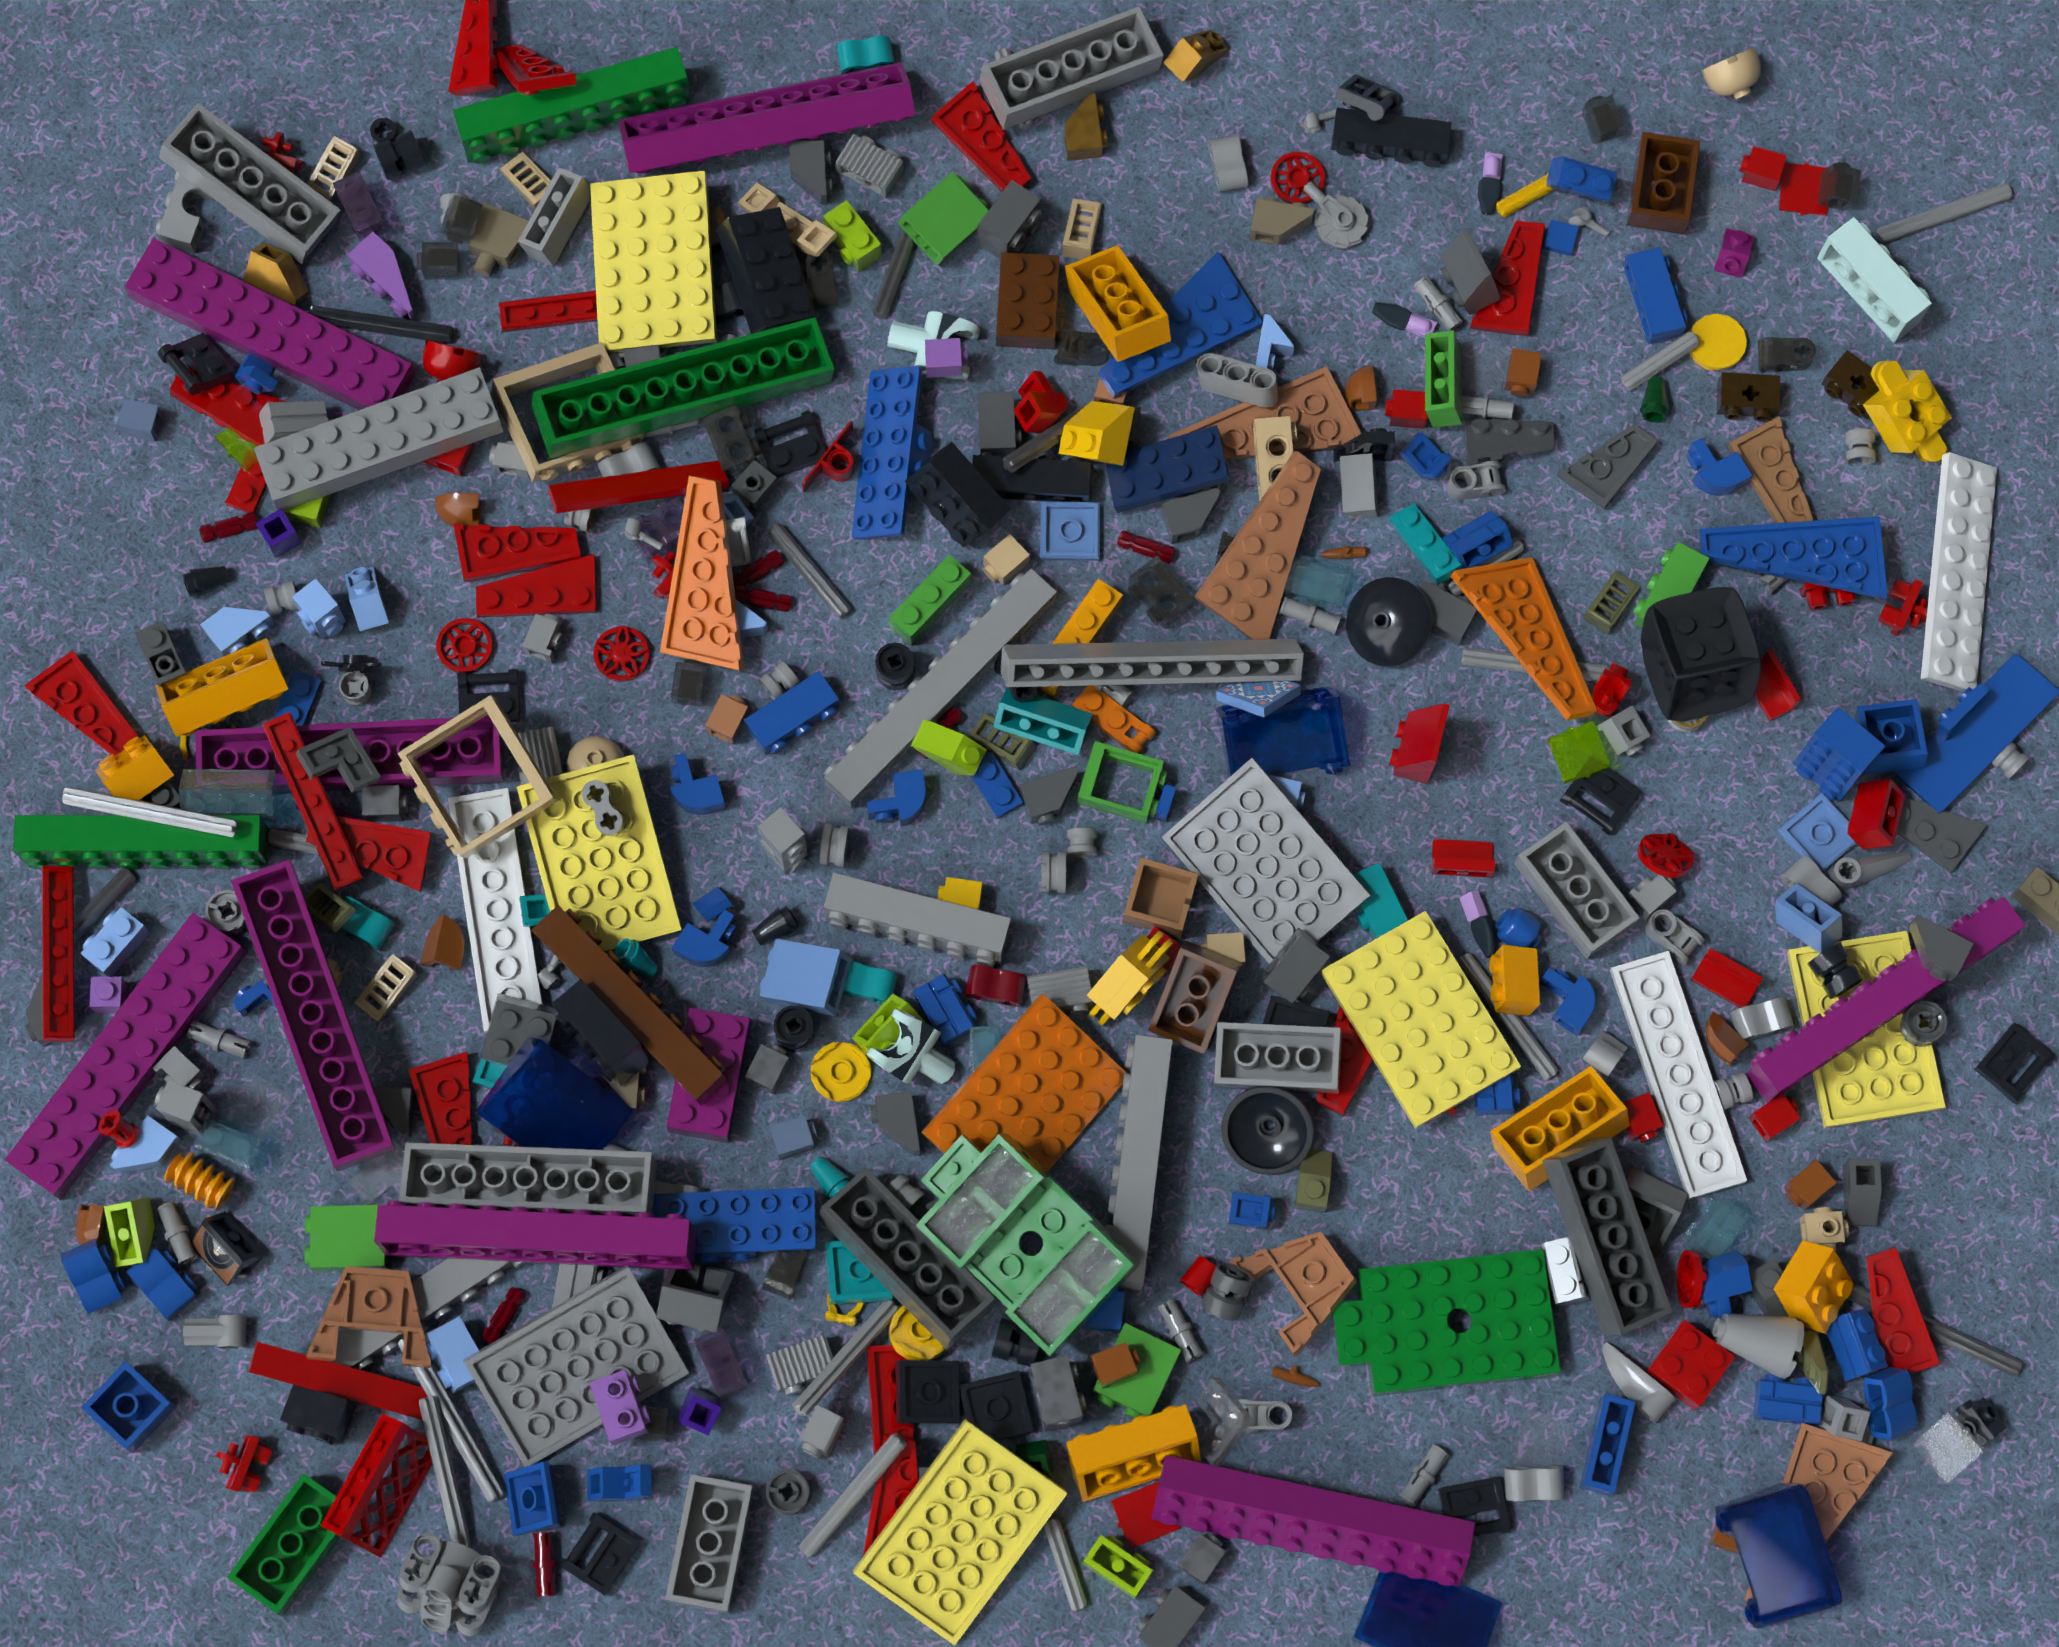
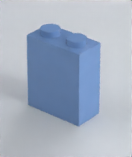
M775 939L774 946L768 955L769 964L766 974L760 982L759 996L772 1005L781 1007L799 1006L808 1012L836 1016L852 958L839 949Z

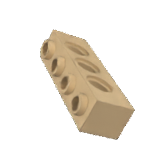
M1290 416L1254 419L1252 422L1259 502L1273 483L1272 473L1274 471H1281L1293 454L1292 441H1297V429L1295 423L1291 424ZM1274 441L1280 442L1284 446V454L1280 456L1273 455L1269 451V444Z

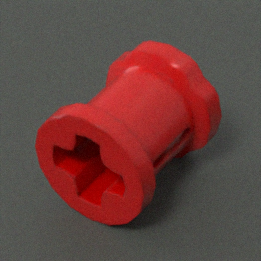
M117 1110L107 1112L101 1118L98 1125L99 1132L104 1136L112 1137L116 1145L121 1149L131 1147L137 1141L140 1134V1128L135 1123L125 1121L122 1114Z

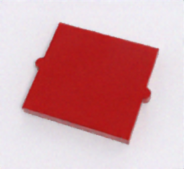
M1807 162L1803 165L1785 163L1781 174L1779 211L1800 213L1801 216L1805 214L1826 216L1830 168L1810 166Z
M1159 1481L1111 1500L1119 1520L1117 1526L1122 1528L1130 1549L1181 1529L1178 1525H1165L1160 1521L1151 1520Z

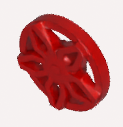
M1290 152L1281 156L1274 163L1270 175L1271 187L1274 193L1286 203L1307 204L1313 201V199L1303 188L1319 174L1320 183L1318 189L1322 191L1325 173L1320 162L1312 155L1304 152ZM1291 159L1294 160L1297 166L1291 167ZM1299 159L1307 160L1312 164L1302 167ZM1287 161L1286 169L1288 171H1277L1278 167ZM1310 169H1317L1311 175H1309V172L1307 171ZM1282 175L1286 176V180L1275 178ZM1277 184L1282 186L1287 185L1285 187L1284 193L1279 189ZM1290 189L1295 190L1292 197L1288 196ZM1300 190L1304 195H1307L1304 198H1297Z
M460 618L449 622L442 628L437 637L436 650L440 661L449 670L456 673L464 671L472 673L481 669L489 661L493 651V642L488 629L482 623L470 618ZM464 624L471 625L465 630V633H462V630L456 627ZM475 628H478L475 637L470 635ZM449 630H453L454 632L458 633V635L455 638H452V635ZM481 632L485 634L488 645L476 642L480 639ZM445 635H447L452 644H448L442 649V641ZM477 647L487 650L486 652H476ZM450 649L454 650L453 655L443 656ZM473 655L477 658L483 657L478 663L473 665ZM458 657L457 661L460 667L452 665L447 660H454ZM463 658H469L468 667H464Z
M619 626L605 631L597 639L593 657L597 669L603 676L612 681L626 682L637 678L644 672L649 663L650 651L646 639L640 632L627 626ZM622 633H625V642L619 641ZM616 634L615 644L611 640L606 639L609 636ZM629 634L637 637L641 642H633L630 644L631 639ZM601 645H609L611 648L610 650H605ZM634 647H644L637 652H633ZM599 651L604 656H610L605 659L603 666L599 661ZM645 654L644 660L638 668L633 658H639ZM612 661L615 665L606 670L609 662ZM632 663L634 672H632L626 666ZM619 666H621L622 670L628 675L620 676L614 675L612 673L617 671L619 669Z
M1671 833L1667 835H1645L1637 849L1640 861L1649 870L1664 877L1678 878L1685 876L1693 865L1694 853ZM1644 846H1645V847L1649 850V852H1650L1648 855H1646V853H1645ZM1687 862V865L1683 868L1682 863Z
M1685 1250L1682 1252L1677 1264V1297L1683 1308H1695L1701 1305L1702 1286L1706 1281V1272L1702 1269L1700 1252Z

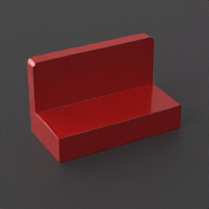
M1773 649L1767 651L1763 658L1760 659L1761 674L1755 697L1769 721L1796 709L1801 701L1798 692Z
M1434 839L1432 842L1431 875L1492 878L1495 872V860H1492L1493 844L1481 841Z
M1709 948L1690 981L1736 1007L1742 1008L1747 1006L1763 978Z

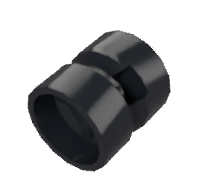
M411 130L397 135L394 142L387 139L373 145L387 180L402 175L405 168L412 171L425 165Z
M896 642L886 644L880 648L875 660L876 675L880 684L889 690L895 691L910 685L915 673L914 657L910 649Z
M1841 942L1825 950L1807 963L1816 978H1823L1822 987L1830 999L1840 996L1865 979L1856 964H1849L1850 955Z
M788 1006L776 1015L774 1032L778 1044L787 1051L800 1052L812 1043L814 1039V1025L808 1011L799 1006Z
M1001 1318L991 1357L1004 1361L1015 1358L1017 1364L1030 1367L1036 1361L1039 1345L1014 1321ZM1010 1341H1019V1344L1015 1345L1013 1342Z

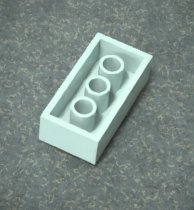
M1853 217L1827 237L1817 259L1893 343L1897 342L1921 322L1932 304L1929 301L1928 294L1923 288L1917 287L1911 281L1910 275L1904 267L1898 266L1893 261L1888 249L1874 240L1869 228L1864 223H1859Z

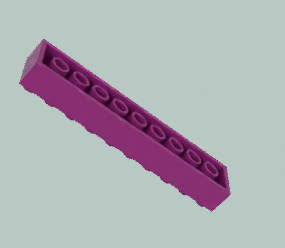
M900 62L618 119L629 173L645 174L653 168L663 166L665 168H674L687 161L703 162L712 156H733L738 151L747 149L758 151L764 149L766 145L776 143L787 145L801 138L817 139L825 133H846L855 127H875L880 122L889 120L901 122L908 119L909 116H914L915 110L910 82L903 64Z
M155 238L151 240L124 286L130 299L199 333H204L206 336L242 354L253 353L272 366L273 369L357 410L404 395L416 375L412 363Z
M484 716L417 758L432 786L504 782L503 738L489 716ZM453 718L297 725L306 746L347 727H351L381 776L378 782L369 786L399 785L400 787H417L412 776L407 778L399 764L402 760L398 753ZM263 727L195 730L196 790L202 797L292 793ZM337 768L319 776L325 791L350 790Z
M288 859L231 880L333 1167L339 1172L395 1151V1144L293 864Z
M2004 896L1996 902L1991 897L1978 906L1970 914L1971 917L1966 914L1947 929L1974 943L1959 974L2011 940L2026 926ZM1915 948L1897 963L1899 967L1893 963L1881 971L1873 979L1874 984L1870 980L1866 981L1848 996L1850 1000H1847L1844 996L1824 1012V1017L1819 1013L1808 1020L1799 1029L1801 1033L1798 1034L1796 1030H1793L1780 1039V1042L1775 1045V1050L1770 1046L1756 1055V1058L1750 1062L1752 1067L1746 1075L1766 1103H1768L1949 981H1940L1929 974L1930 971L1922 966L1918 951Z
M192 912L5 1158V1161L61 1200L109 1137L104 1136L98 1130L101 1118L111 1110H117L123 1117L156 1075L153 1067L173 1046L177 1047L189 1028L192 1027L191 1023L193 1020L199 1018L247 953L243 947Z
M388 1201L387 1205H378L374 1242L386 1256L625 1267L628 1265V1267L694 1270L697 1234L690 1219H685L686 1217L680 1214H668L667 1218H654V1214L639 1212L636 1213L635 1217L623 1216V1213L618 1211H606L604 1215H592V1212L589 1210L577 1209L573 1211V1214L561 1213V1210L555 1208H544L542 1212H530L529 1208L516 1206L512 1207L511 1211L499 1210V1207L493 1205H482L480 1209H468V1206L464 1204H450L449 1208L437 1207V1204L430 1202H420L418 1206H406V1203L402 1201Z
M1165 1455L1151 1520L1160 1521L1165 1525L1188 1527L1196 1532H1211L1229 1539H1243L1252 1541L1257 1545L1283 1548L1288 1552L1298 1551L1312 1554L1320 1559H1335L1353 1566L1362 1565L1375 1568L1380 1572H1394L1406 1575L1412 1579L1422 1578L1438 1582L1444 1586L1454 1585L1458 1587L1470 1557L1475 1522L1168 1455Z

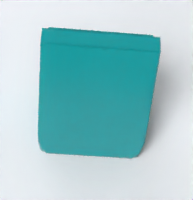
M546 894L519 896L523 927H535L550 913Z

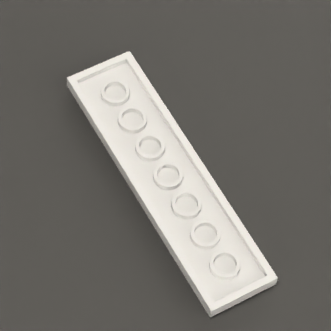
M1949 452L1942 455L1921 680L1964 692L1968 687L1974 689L1977 686L1997 468Z
M508 788L448 798L451 817L467 844L513 816ZM515 828L468 858H463L457 854L485 1034H487L497 993L543 1005L531 927H523L519 896L526 895Z
M1669 951L1611 967L1610 973L1656 1109L1664 1125L1663 1129L1683 1189L1687 1193V1200L1746 1183L1747 1178Z

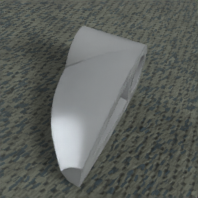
M1910 853L1880 854L1858 859L1845 857L1838 860L1830 870L1829 879L1838 889H1849L1901 867L1910 861L1912 857ZM1842 868H1844L1845 872L1849 871L1851 873L1848 879L1840 875L1839 872Z
M1606 1342L1602 1347V1352L1614 1381L1629 1400L1636 1401L1635 1408L1650 1421L1656 1423L1676 1400L1675 1397L1626 1356Z

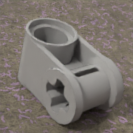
M1487 461L1480 464L1457 467L1453 470L1447 482L1446 490L1448 494L1456 500L1477 497L1485 498L1503 494L1506 488L1505 485L1501 484L1499 475L1500 462ZM1455 480H1464L1468 487H1458Z
M1661 909L1656 911L1645 923V931L1648 937L1665 951H1669L1670 956L1680 964L1686 965L1689 962V955L1697 945L1701 946L1704 943V938L1695 929L1686 925L1668 910ZM1654 920H1663L1667 925V931H1658L1655 928ZM1687 941V944L1682 949V945Z
M1253 1399L1233 1400V1406L1236 1407L1234 1433L1282 1432L1291 1424L1292 1411L1289 1405L1284 1402ZM1274 1409L1283 1410L1287 1415V1420L1280 1425L1272 1423L1269 1418L1271 1411ZM1246 1410H1248V1423L1245 1422Z

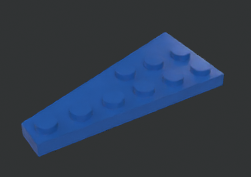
M1219 252L1162 307L1169 319L1170 342L1117 362L1113 356L1100 369L1098 375L1112 398L1261 327L1262 320Z
M1880 516L1700 529L1701 554L1709 557L1708 562L1887 599L1888 592Z

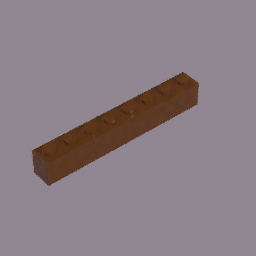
M557 905L532 929L533 933L578 980L582 979L640 1044L702 1106L728 1081L722 1074L726 1068L714 1056L708 1059L701 1052L705 1047L693 1034L687 1038L680 1031L684 1025L672 1013L667 1017L660 1010L663 1004L652 992L647 996L640 989L643 983L631 971L625 974L619 968L622 961L611 950L605 953L599 947L602 941L591 929L585 933L578 926L582 920L570 908L564 911Z

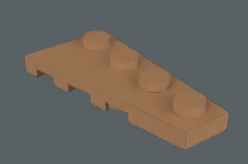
M1780 416L1728 444L1727 447L1733 454L1737 451L1751 472L1752 478L1749 482L1774 523L1813 521L1805 493L1802 492L1798 480L1797 468L1794 467L1790 455L1791 450L1788 441L1783 434Z

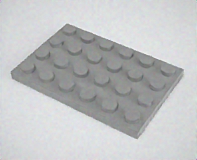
M1254 758L1246 762L1162 836L1163 840L1191 872L1198 873L1197 880L1269 964L1298 928L1319 942L1372 896Z
M628 1265L463 1360L524 1467L533 1465L603 1424L589 1384L590 1382L626 1370L630 1377L635 1375L641 1390V1393L637 1394V1398L641 1402L689 1374L659 1319H656L655 1312Z

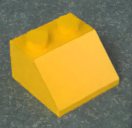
M1097 401L1089 402L1064 424L1058 454L1123 466L1135 407Z

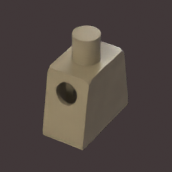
M481 201L469 239L470 252L478 257L473 270L482 276L489 277L495 264L509 269L523 249L518 240L529 220Z

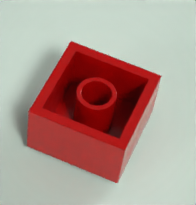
M1683 1320L1678 1324L1645 1372L1695 1411L1702 1405L1735 1356L1689 1322Z

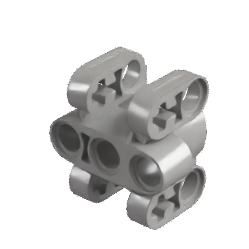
M430 1533L420 1534L414 1539L400 1569V1587L397 1596L398 1606L405 1613L413 1614L420 1612L423 1625L434 1632L446 1633L450 1625L455 1624L460 1633L467 1636L477 1635L484 1628L496 1601V1584L500 1574L499 1562L492 1556H482L463 1544L442 1541ZM423 1543H429L435 1547L436 1551L432 1555L424 1556L418 1552L417 1548ZM421 1565L418 1575L415 1569ZM484 1565L490 1566L494 1570V1575L489 1578L478 1574L476 1570ZM480 1587L479 1595L477 1598L474 1594V1591L476 1588ZM417 1592V1599L414 1598L412 1602L406 1601L407 1596ZM470 1615H476V1619L471 1625L465 1623L466 1618H469Z

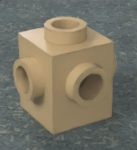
M1832 1207L1815 1208L1814 1213H1806L1799 1218L1801 1239L1804 1241L1834 1248L1837 1251L1836 1247L1841 1246L1845 1242V1238H1848V1222L1842 1218V1211L1833 1212Z

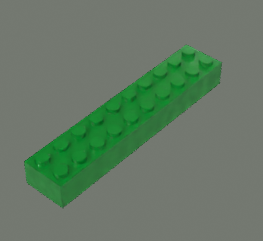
M816 317L534 391L532 408L551 459L830 384L834 367Z

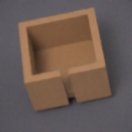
M1140 857L1124 911L1123 923L1152 930L1156 926L1166 935L1181 939L1196 887L1198 873Z

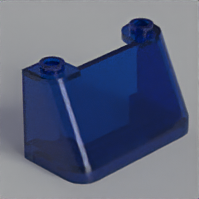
M1331 687L1302 690L1301 695L1266 717H1261L1227 704L1215 709L1229 777L1251 758H1254L1269 775L1313 767L1325 770L1326 774H1335L1342 772L1343 767L1351 766L1340 696Z
M1779 1483L1714 1507L1717 1514L1715 1516L1717 1528L1721 1533H1725L1728 1537L1735 1539L1753 1597L1747 1600V1606H1745L1744 1611L1747 1620L1752 1624L1753 1628L1760 1629L1841 1605L1842 1593L1811 1497L1802 1484Z

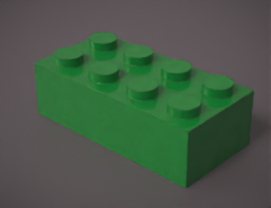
M303 1473L226 1578L270 1610L283 1617L341 1538V1536L321 1526L337 1496Z

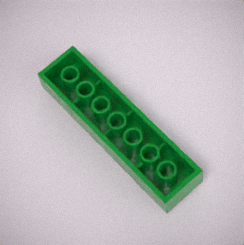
M678 46L575 75L576 85L543 89L534 95H524L517 91L453 109L468 163H485L491 159V156L498 154L509 156L517 153L523 147L538 148L545 145L551 139L566 140L573 137L576 132L583 130L594 132L608 123L614 122L619 124L618 119L658 112V109L668 106L670 108L684 106L686 101L691 100L688 78Z
M15 815L13 852L32 869H42V866H47V864L73 866L74 869L77 868V864H89V867L93 869H106L108 864H120V868L136 869L138 864H150V868L167 869L168 864H180V867L184 869H197L199 864H211V868L227 869L229 864H241V867L245 869H258L260 864H268L267 839L269 828L260 815H215L238 821L239 826L235 837L122 815Z

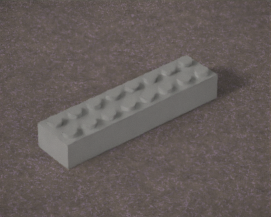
M479 367L255 447L254 451L277 510L281 508L284 511L502 433L503 429Z
M1136 1035L1134 1044L1128 1043L1125 1067L1131 1068L1130 1074L1125 1073L1121 1097L1127 1098V1104L1121 1103L1118 1127H1122L1124 1130L1123 1134L1117 1133L1114 1157L1120 1158V1163L1113 1165L1111 1187L1116 1188V1195L1110 1194L1107 1218H1113L1112 1225H1106V1229L1141 1263L1119 1286V1289L1142 1291L1144 1284L1172 1039Z
M405 1143L399 1201L405 1202L406 1206H418L420 1202H430L437 1204V1207L449 1208L450 1204H464L468 1206V1209H480L482 1205H493L499 1207V1210L511 1211V1208L516 1206L529 1208L530 1212H542L544 1208H555L561 1210V1213L573 1214V1211L577 1209L589 1210L592 1212V1215H604L606 1211L622 1212L623 1216L635 1217L636 1213L639 1212L652 1214L657 1162L652 1152Z

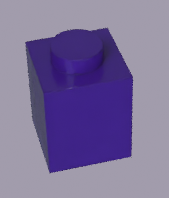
M281 508L255 523L275 558L301 544L296 531Z
M690 1387L678 1412L680 1424L709 1436L722 1408L719 1398Z

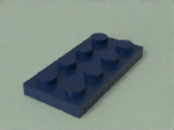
M1217 425L1126 451L1123 466L1106 463L1114 509L1117 513L1230 481L1221 433Z

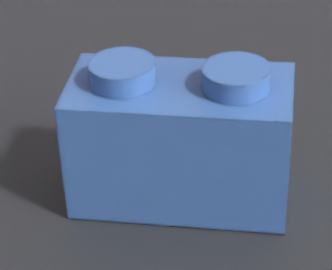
M1794 884L1776 899V923L1819 954L1829 949L1842 938V914L1799 884Z

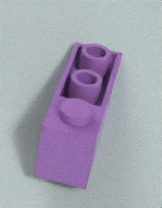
M372 231L348 254L351 263L349 268L358 279L362 280L365 277L372 284L370 289L380 299L386 297L392 303L390 305L391 309L400 318L406 316L410 320H415L394 251Z

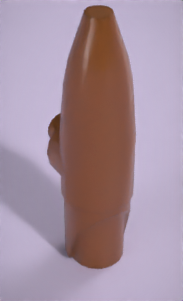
M1344 546L1321 553V557L1328 559H1353L1367 556L1365 546Z
M1292 1365L1291 1370L1276 1366L1273 1368L1272 1377L1305 1387L1319 1386V1382L1315 1379L1297 1372L1298 1366Z

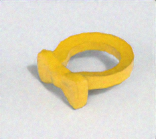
M828 1293L827 1307L829 1311L825 1313L826 1321L844 1323L855 1327L857 1323L856 1316L861 1312L863 1303H857L856 1307L848 1312L847 1315H841L837 1313L834 1305H830Z

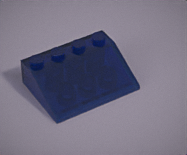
M528 1037L475 1113L520 1147L603 1150L618 1134L634 1110L544 1041Z
M1378 1571L1351 1640L1367 1647H1487L1503 1602L1461 1584L1459 1587L1454 1585L1444 1586L1431 1580L1422 1578L1412 1579L1399 1573Z

